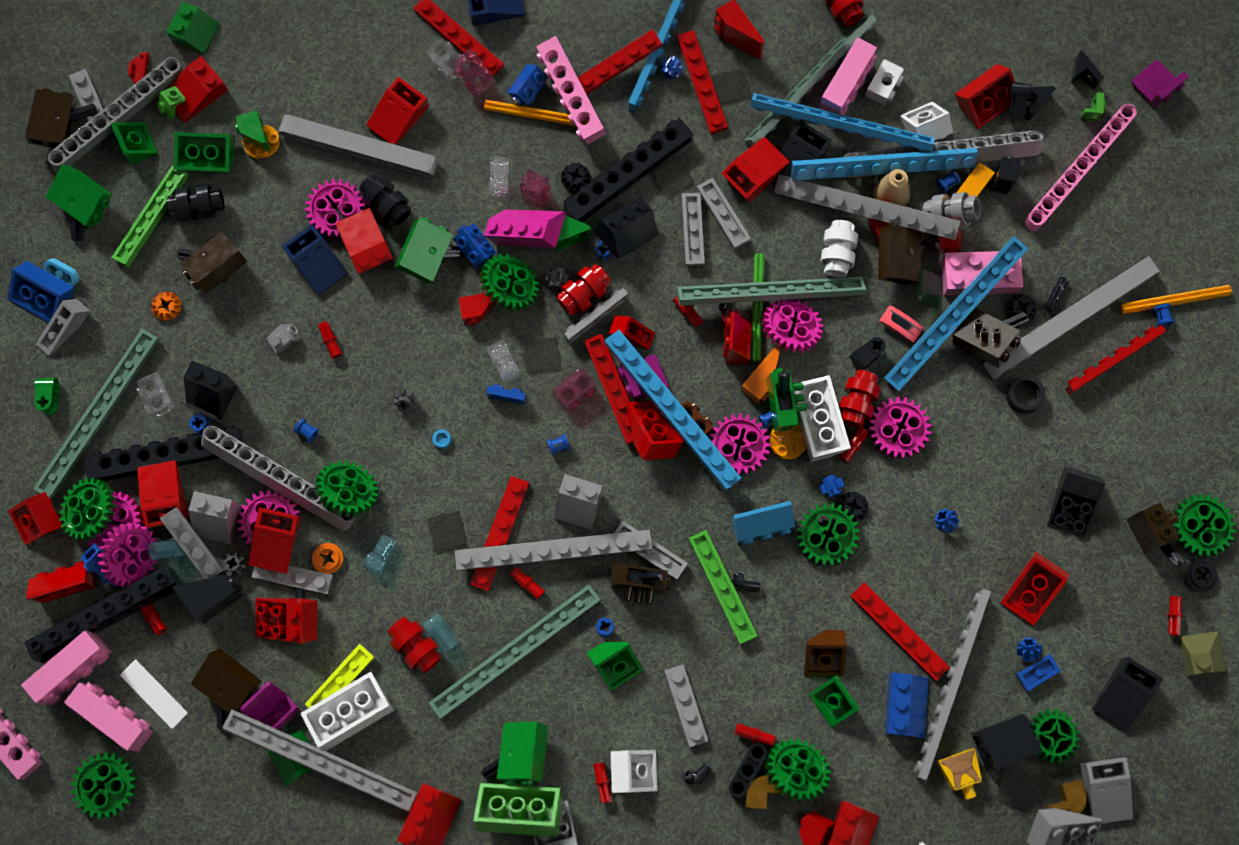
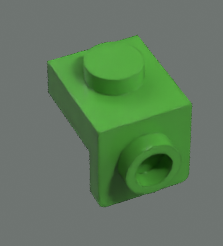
M175 86L164 90L159 94L158 109L170 119L175 116L176 105L185 102V97Z
M1096 93L1092 99V109L1085 108L1080 115V119L1095 122L1101 118L1107 105V101L1104 100L1105 93Z

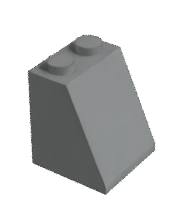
M565 474L558 493L554 519L591 530L603 495L602 485Z
M194 491L189 507V515L192 527L200 538L232 545L238 527L237 520H240L238 513L242 512L243 508L233 500Z

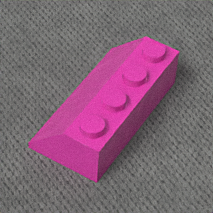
M505 209L489 218L484 236L496 245L556 248L566 213L563 211Z

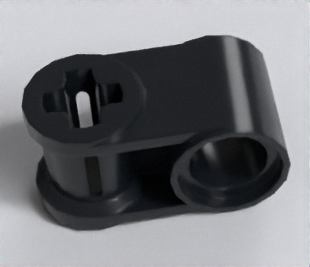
M874 337L865 345L855 350L849 358L859 370H865L883 354L886 343L882 338ZM873 346H880L879 350L873 349Z

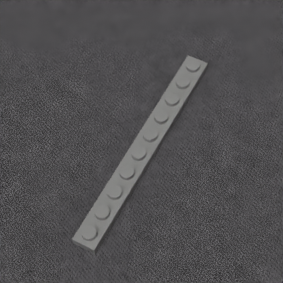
M778 175L774 193L888 223H898L899 226L956 240L961 223L959 220L804 180L792 181L791 177Z
M650 530L455 550L456 570L652 550Z
M982 589L974 595L972 601L975 604L973 611H969L966 622H968L967 629H963L960 635L961 646L955 650L953 659L956 660L955 664L948 670V684L942 688L940 694L943 697L941 704H937L934 715H936L935 722L930 724L927 732L930 735L928 742H924L921 753H923L922 760L918 761L915 766L914 772L917 773L916 778L927 780L991 593L988 590Z
M231 710L222 728L224 731L403 811L409 812L417 794L413 790L234 710Z

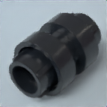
M375 174L370 175L362 182L359 188V192L363 195L362 201L371 210L377 209L376 215L384 223H391L395 226L401 225L411 214V208L408 206L409 200L400 191L393 192L395 186L386 177L380 178Z
M210 184L198 185L196 192H192L189 187L177 188L176 195L167 196V206L171 218L180 217L182 222L194 221L196 214H201L203 219L216 217V211L225 210V201L221 188L212 189Z

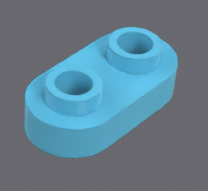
M52 258L43 264V270L71 286L79 282L77 271L63 262Z

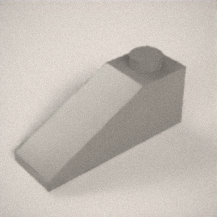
M78 299L63 300L36 345L48 356H51L82 325L90 310Z

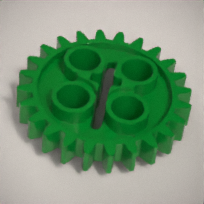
M499 254L498 257L494 255L482 267V272L479 275L482 278L479 282L484 285L481 287V290H487L485 296H491L490 302L495 300L496 307L501 304L503 305V310L509 307L511 312L514 308L520 311L521 308L526 309L536 299L539 291L536 288L539 282L535 281L537 275L531 274L534 269L528 270V263L522 264V258L517 261L515 255L512 259H510L509 254H506L505 257L502 254Z
M338 460L336 465L330 462L329 467L325 465L323 470L319 471L316 478V485L314 487L317 490L316 496H321L319 502H326L324 508L331 507V513L337 510L338 516L342 512L345 513L346 517L350 513L356 517L358 512L363 515L365 510L369 512L378 497L377 492L379 488L376 487L377 481H372L374 475H367L369 470H361L362 465L355 467V462L351 465L348 464L347 460H345L344 464H341Z
M86 478L85 481L79 480V485L73 484V491L67 490L69 496H64L63 498L66 502L60 504L64 509L59 511L60 514H63L59 521L64 522L61 528L66 529L64 533L69 534V537L80 541H89L90 538L96 539V534L102 535V528L108 529L106 523L112 522L109 518L110 515H115L111 510L116 507L115 504H112L116 497L111 496L114 491L109 489L110 485L105 484L106 482L96 478Z
M1201 493L1197 497L1192 495L1189 497L1190 499L1185 498L1183 503L1177 504L1179 509L1174 510L1173 513L1179 517V521L1173 527L1179 536L1176 542L1184 543L1182 549L1189 547V554L1196 551L1197 557L1201 556L1202 553L1204 557H1208L1210 554L1212 556L1217 555V551L1219 553L1224 552L1223 547L1227 548L1230 546L1228 541L1234 540L1230 534L1236 533V530L1232 529L1231 526L1236 525V523L1230 520L1234 515H1228L1231 508H1223L1225 502L1218 503V497L1211 500L1210 494L1204 497ZM1199 508L1204 510V516L1199 513ZM1214 513V516L1204 525V529L1200 530L1195 538H1193V534L1203 526V522L1208 520L1211 514ZM1187 521L1192 524V530L1187 527ZM1214 521H1217L1219 523V529L1215 527ZM1202 535H1205L1207 537V543L1203 541Z
M826 502L823 503V508L816 504V511L809 508L810 515L803 514L806 520H799L803 527L797 528L798 531L802 532V535L796 536L798 539H802V542L798 545L806 547L802 552H810L808 559L815 556V563L822 559L823 565L826 564L827 560H829L831 566L834 564V560H837L840 564L841 557L848 560L846 554H854L851 547H858L854 540H860L859 537L855 536V533L860 532V530L854 529L858 522L851 521L854 514L847 516L849 509H845L842 512V505H839L836 509L834 508V503H831L830 508L827 507ZM822 515L828 518V524L824 527L818 524V518ZM836 518V522L831 530L833 537H828L824 549L821 550L820 547L825 539L823 531H828L832 519ZM839 523H843L846 526V532L841 535L836 532V526ZM814 533L819 534L821 537L818 544L810 542V536ZM832 541H836L839 545L836 552H830L828 549V544Z
M790 738L788 742L782 740L780 744L777 743L774 749L770 751L766 759L768 764L765 769L770 770L767 773V777H772L770 784L776 783L775 791L782 790V797L787 793L789 794V800L794 796L797 802L801 798L807 802L809 798L815 800L817 796L820 797L828 787L827 784L830 781L829 775L831 771L827 770L830 764L824 763L826 756L819 755L822 751L821 749L814 750L815 744L809 747L807 740L801 744L800 738L795 743Z
M105 752L104 757L102 753H97L96 758L90 755V762L82 760L84 767H76L79 774H72V777L76 779V782L70 783V785L75 786V789L70 791V793L76 794L72 801H79L80 803L76 808L81 809L84 807L83 814L90 812L91 818L97 815L98 819H103L104 814L106 818H111L112 813L119 815V809L122 811L126 810L125 803L132 804L129 797L136 796L132 789L138 788L137 785L133 784V781L137 780L138 777H132L131 775L136 770L128 769L131 762L124 763L125 757L118 759L117 753L111 756L110 752ZM107 765L109 773L107 776H104L102 769ZM117 772V773H118V776H116L115 778L111 779V778L115 775V773ZM91 779L93 787L91 790H88L86 784ZM118 780L122 784L120 791L115 789V783ZM102 782H107L105 784L106 789H100L103 786ZM96 792L93 798H90V795ZM101 795H104L106 797V802L104 805H101L99 803V798Z

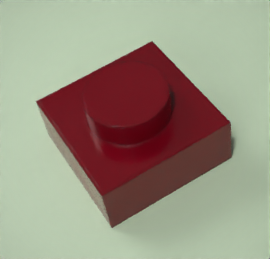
M738 308L733 311L729 309L722 314L720 323L723 328H725L726 320L730 318L731 312L741 316Z

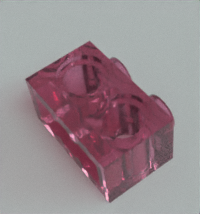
M466 51L452 63L455 67V74L466 83L464 86L470 93L480 95L495 82L474 51ZM467 62H469L470 67H469V69L466 71V70H465V64H466ZM477 77L480 78V82L478 85L475 84V79Z
M528 169L520 183L522 198L542 207L544 202L547 203L551 197L549 178Z
M581 367L555 387L552 393L566 411L570 409L573 411L580 406L581 400L585 397L588 399L596 393L595 389H597V386L583 367ZM582 381L588 383V386L584 389L578 387V384ZM566 393H571L573 398L565 400L563 396Z

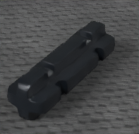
M1060 277L1048 298L1049 300L1044 306L1046 310L1051 312L1055 310L1069 283L1067 278Z

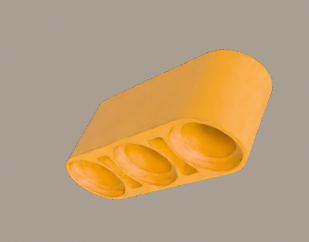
M979 162L956 193L967 192L969 196L978 197L995 172Z

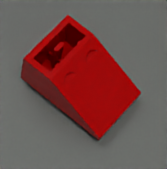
M398 76L386 90L366 126L388 143L397 145L429 108L427 97Z
M763 137L738 156L721 174L751 203L790 162Z
M731 312L730 318L726 320L723 358H726V364L749 365L752 324L735 312Z
M176 460L137 468L140 506L145 527L164 525L160 518L176 507L179 508L186 519L189 517Z
M259 507L248 565L288 574L301 516Z
M255 598V637L301 644L317 640V600L302 598Z

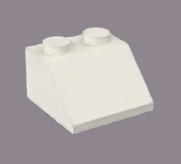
M934 102L900 115L907 131L934 137V141L943 139L953 133L949 112Z
M656 750L611 751L612 793L658 791Z

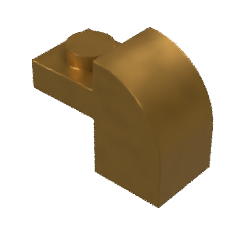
M767 776L758 777L753 780L746 793L745 807L767 809V793L781 794L782 790L775 791L776 783L768 784Z
M1082 780L1059 784L1058 789L1062 801L1043 806L1044 809L1057 808L1080 814L1086 804V792Z

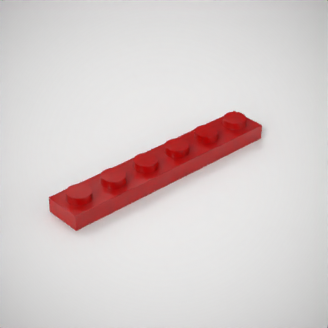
M421 0L413 8L414 12L490 78H493L504 67L502 61L431 0Z
M652 29L580 75L578 79L586 95L661 48L663 44ZM568 89L566 94L572 93L574 89Z
M694 30L677 35V41L709 133L714 134L727 130L728 125Z
M1162 325L1158 328L1154 326L1144 332L1145 336L1141 339L1139 336L1135 337L1129 342L1130 346L1124 348V346L1113 352L1115 354L1113 357L1109 358L1106 356L1098 362L1100 365L1096 368L1091 366L1083 371L1084 375L1078 378V376H1075L1067 382L1069 385L1065 388V391L1068 395L1072 394L1160 337L1166 330Z
M600 334L584 340V343L626 445L634 443L626 407L627 402H630L610 352L603 343V335Z
M513 476L510 477L484 547L507 544L528 489V481ZM498 567L475 569L470 585L489 592Z
M865 582L850 596L934 681H937L950 668Z

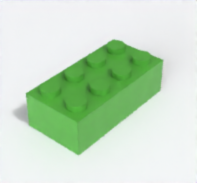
M480 783L474 815L476 829L478 832L558 837L563 803L560 788Z

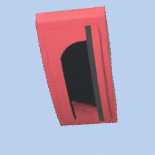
M888 306L879 320L892 332L899 333L910 343L915 342L924 328L892 306Z

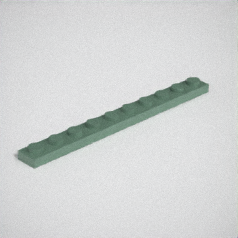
M873 14L863 16L783 100L800 104V99L813 90L812 86L824 79V74L837 65L836 61L839 58H843L848 54V49L853 46L857 37L860 38L863 33H867L872 29V24L876 21ZM771 112L744 142L748 146H753L767 133L774 131L777 127L776 124L780 120L785 119L787 115L778 116Z
M863 277L677 287L679 306L866 294Z
M144 329L140 330L34 486V490L39 493L46 492L47 496L52 500L160 340L158 337Z
M588 584L429 702L430 706L438 717L442 719L600 602L601 599Z

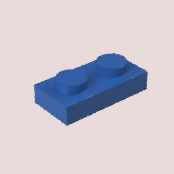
M496 384L493 387H487L486 394L489 398L525 405L526 394L520 389L512 388V390H507L503 386Z
M1048 654L1015 675L1027 692L1061 670L1051 654Z

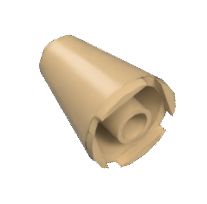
M896 169L878 180L873 189L874 199L905 206L910 198L907 174L903 170Z

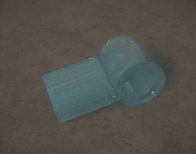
M382 534L374 550L365 558L362 567L381 576L398 542Z
M174 538L149 544L148 555L152 560L167 558L179 560L188 557Z
M439 612L422 623L430 636L435 638L445 653H448L459 644Z

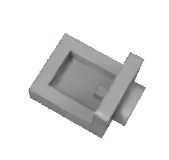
M280 324L267 337L275 353H281L289 344L301 339L297 328L293 324Z

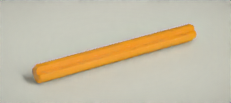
M485 100L484 109L488 111L572 125L568 117L570 114ZM585 119L582 125L588 124L590 119Z
M1230 285L1126 302L1120 305V309L1123 314L1150 310L1161 304L1173 306L1225 297L1232 294V289Z

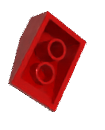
M731 0L716 9L713 29L717 36H721L724 41L758 59L762 58L765 41L735 0Z
M202 56L189 64L169 87H177L185 97V102L176 105L175 110L184 123L228 91L222 79Z
M370 208L335 223L359 275L393 260Z
M652 401L627 402L626 407L633 440L643 460L675 458L684 442Z
M1035 552L1002 599L1001 604L1034 626L1068 580L1069 573Z

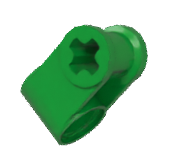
M57 377L37 378L34 384L35 407L46 415H53L58 410L59 380Z

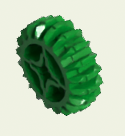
M1046 709L1045 714L1042 711L1038 712L1039 718L1037 716L1032 717V720L1035 722V724L1032 723L1033 735L1037 736L1038 739H1045L1047 748H1049L1048 751L1041 744L1039 748L1041 752L1034 756L1041 754V761H1045L1048 758V763L1050 764L1054 760L1057 764L1062 763V759L1068 761V755L1075 756V752L1072 749L1079 750L1080 747L1075 742H1081V738H1076V734H1080L1081 731L1074 729V727L1078 726V723L1071 724L1072 716L1065 718V711L1059 714L1058 709H1054L1053 712L1050 709ZM1052 719L1047 731H1039L1045 721ZM1058 721L1064 725L1068 735L1061 732ZM1054 733V735L1062 738L1053 739V737L1045 734ZM1061 741H1068L1062 751L1055 753Z

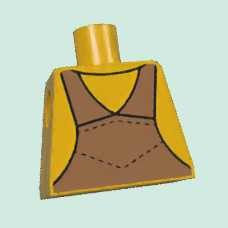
M975 748L935 761L952 791L961 789L965 800L977 796L973 784L981 782V774Z

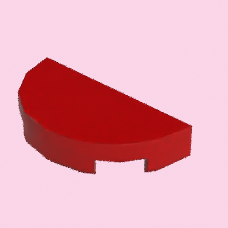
M148 52L140 53L139 56L129 63L128 75L133 83H137L147 75L150 55Z

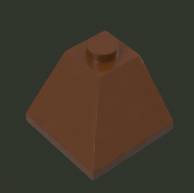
M824 630L806 642L804 676H844L847 649L845 630Z

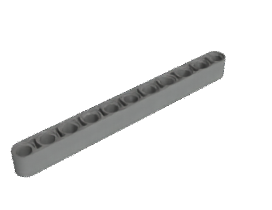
M1027 131L936 142L932 151L977 148L978 156L976 163L1001 160L1003 156L1014 158L1029 157L1041 153L1044 136L1039 131ZM912 146L848 153L844 157L926 151H920L917 147ZM851 176V177H848V178H857V177H865V176Z
M1150 256L1146 257L1021 338L1018 348L1011 351L1008 361L1006 363L1003 362L999 368L988 362L983 363L984 368L993 380L999 378L1156 276L1160 272L1159 268Z

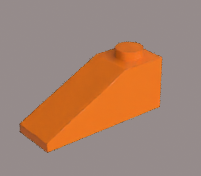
M778 344L741 387V390L758 404L761 400L765 402L769 398L766 379L776 369L780 353Z

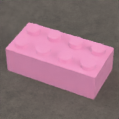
M857 37L823 94L819 109L841 115L847 113L850 102L854 101L857 95L856 92L863 86L867 73H870L877 58V55H875L877 47Z
M999 251L945 253L941 259L943 296L960 295ZM1021 258L988 294H1018L1022 290Z
M83 631L21 686L35 703L54 705L61 700V695L65 691H71L77 686L79 679L89 676L93 672V667L104 663L112 651L98 634Z
M89 682L87 684L79 683L64 703L127 751H139L154 732L149 728L151 725L143 719L135 718V713L131 709L119 706L120 701L115 697L103 694L104 689L99 685H93Z

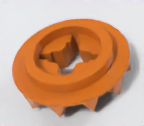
M166 291L158 293L153 298L152 305L150 306L156 318L169 321L178 316L182 304L180 298L175 293ZM163 300L170 303L168 305L169 312L165 308H161L163 307Z
M332 543L319 545L312 555V563L315 569L325 574L335 573L342 567L344 560L342 550ZM332 553L331 558L335 562H327L325 564V559L321 555L329 556Z

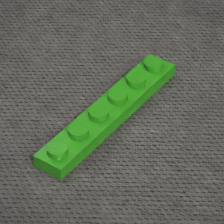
M171 166L111 257L112 259L128 268L130 267L168 209L167 196L176 195V189L181 188L189 177L185 171L174 170V166Z
M707 530L690 537L691 546L739 645L758 637Z

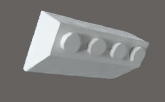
M830 375L802 382L804 389L793 392L794 395H804V401L795 402V405L803 403L807 405V410L797 412V416L802 427L810 462L826 459L851 449Z
M369 672L305 710L301 715L318 748L327 751L391 713L394 709L372 672Z

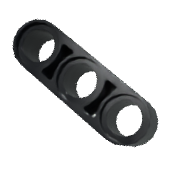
M759 743L753 744L746 752L728 786V791L733 797H743L747 793L767 756V750L764 745ZM754 747H759L762 750L761 758L753 757L752 750ZM744 765L752 767L753 773L751 776L747 777L742 773ZM736 782L741 783L743 786V791L740 794H735L732 790V786Z

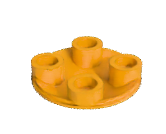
M264 125L270 151H265L242 139L244 149L251 157L263 159L277 151L280 137L273 127Z
M800 424L793 430L774 432V428L771 430L769 435L770 447L780 458L794 459L805 451L806 443Z

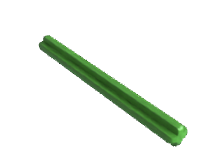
M755 254L753 283L764 282V254ZM753 301L751 362H760L763 301Z

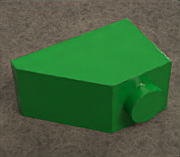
M255 110L236 116L237 124H235L237 134L242 135L246 142L265 151H270L263 121L258 111Z

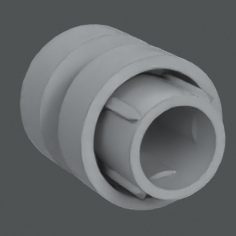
M967 192L954 193L951 199L947 194L934 195L932 200H928L923 204V211L961 221L960 227L969 226L972 221L980 218L981 206L978 197L969 196Z

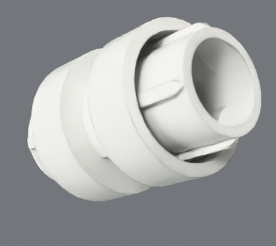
M835 220L830 228L825 230L823 244L828 248L822 250L820 263L824 266V273L828 276L846 277L849 269L854 267L856 254L851 250L857 247L858 234L854 231V224L849 221Z

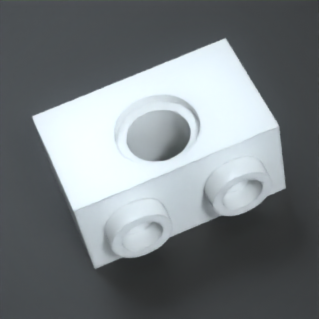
M884 59L865 96L884 106L887 101L891 102L896 93L894 91L895 86L899 87L903 81L904 76H902V72L904 69ZM882 82H888L890 85H884Z

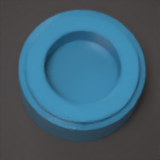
M440 429L433 434L432 442L436 448L446 449L451 445L452 437L448 431Z

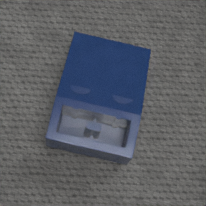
M467 0L472 26L526 16L522 0Z
M312 224L281 246L318 295L349 274Z

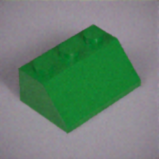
M174 132V170L230 172L235 157V135Z

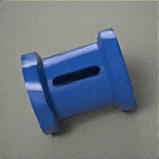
M952 170L946 177L937 179L936 184L940 191L946 194L952 187L961 185V180L958 174Z
M1161 304L1153 308V311L1157 314L1158 327L1161 325L1163 327L1175 323L1171 317L1170 304Z
M771 411L763 416H758L760 423H763V428L769 430V427L773 425Z
M200 414L192 416L189 421L190 428L199 435L203 434L206 427L211 426L210 422Z
M302 418L296 424L293 432L295 434L299 433L306 438L308 443H311L318 435L319 429L317 427L313 428Z
M565 434L553 440L547 439L552 456L557 452L570 450Z
M604 617L598 620L596 626L598 634L602 637H608L613 633L614 624L611 619ZM602 623H605L606 625L610 624V626L608 627V632H606L605 630H600L602 628Z

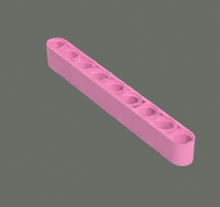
M1124 104L1035 206L1025 220L1027 229L1037 231L1125 130L1136 116L1137 111L1133 105ZM1100 139L1105 140L1106 143H1102ZM1089 152L1094 153L1095 157L1091 156ZM1077 165H1081L1084 170L1079 169ZM1066 178L1071 179L1073 183H1069ZM1054 191L1060 192L1061 196H1057ZM1043 205H1048L1050 210L1045 209ZM1032 218H1036L1039 223L1033 222Z

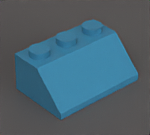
M791 501L733 515L731 520L737 544L742 543V545L754 543L753 540L761 538V541L773 538L772 535L780 533V536L788 535L795 528Z

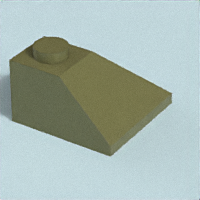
M1219 632L1179 636L1186 676L1226 671Z

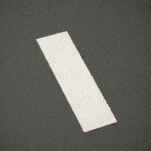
M136 659L120 674L172 729L188 713Z

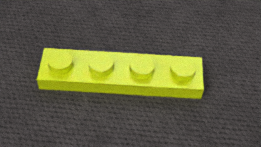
M359 644L305 705L310 708L351 684L375 657Z

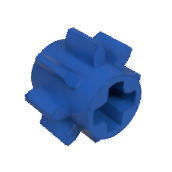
M671 56L669 60L664 58L660 64L661 73L667 79L672 80L674 76L679 78L683 72L682 62L674 56Z
M597 240L598 246L593 248L598 253L596 258L603 256V261L607 262L608 257L614 259L615 257L610 250L603 252V248L607 246Z
M834 474L822 479L823 484L820 485V490L823 495L828 494V497L832 498L843 493L841 488L845 485L841 477L837 479Z
M947 508L940 510L936 514V519H934V522L937 524L936 528L940 532L943 530L946 533L954 531L960 522L957 518L958 514L954 510L949 511Z
M1028 637L1018 642L1017 656H1022L1023 661L1034 662L1037 658H1041L1042 644H1037L1036 639Z

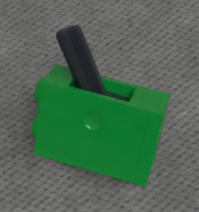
M62 165L46 198L71 215V240L82 241V224L85 226H96L101 221V215L110 204L112 193L74 166Z
M422 217L414 221L394 268L429 284L433 282L443 258L466 257V255L459 246H448L453 234L449 233L447 228L443 226L437 227L432 224L431 220Z
M784 368L774 369L773 373H770L766 379L774 432L793 430L798 425L797 412L807 410L805 403L795 405V402L804 401V395H794L793 391L803 390L804 386L802 382L792 384L790 370L785 371Z
M504 722L500 758L484 767L481 771L482 776L485 779H489L497 774V779L504 781V785H517V783H521L524 786H533V783H542L548 726L539 722Z

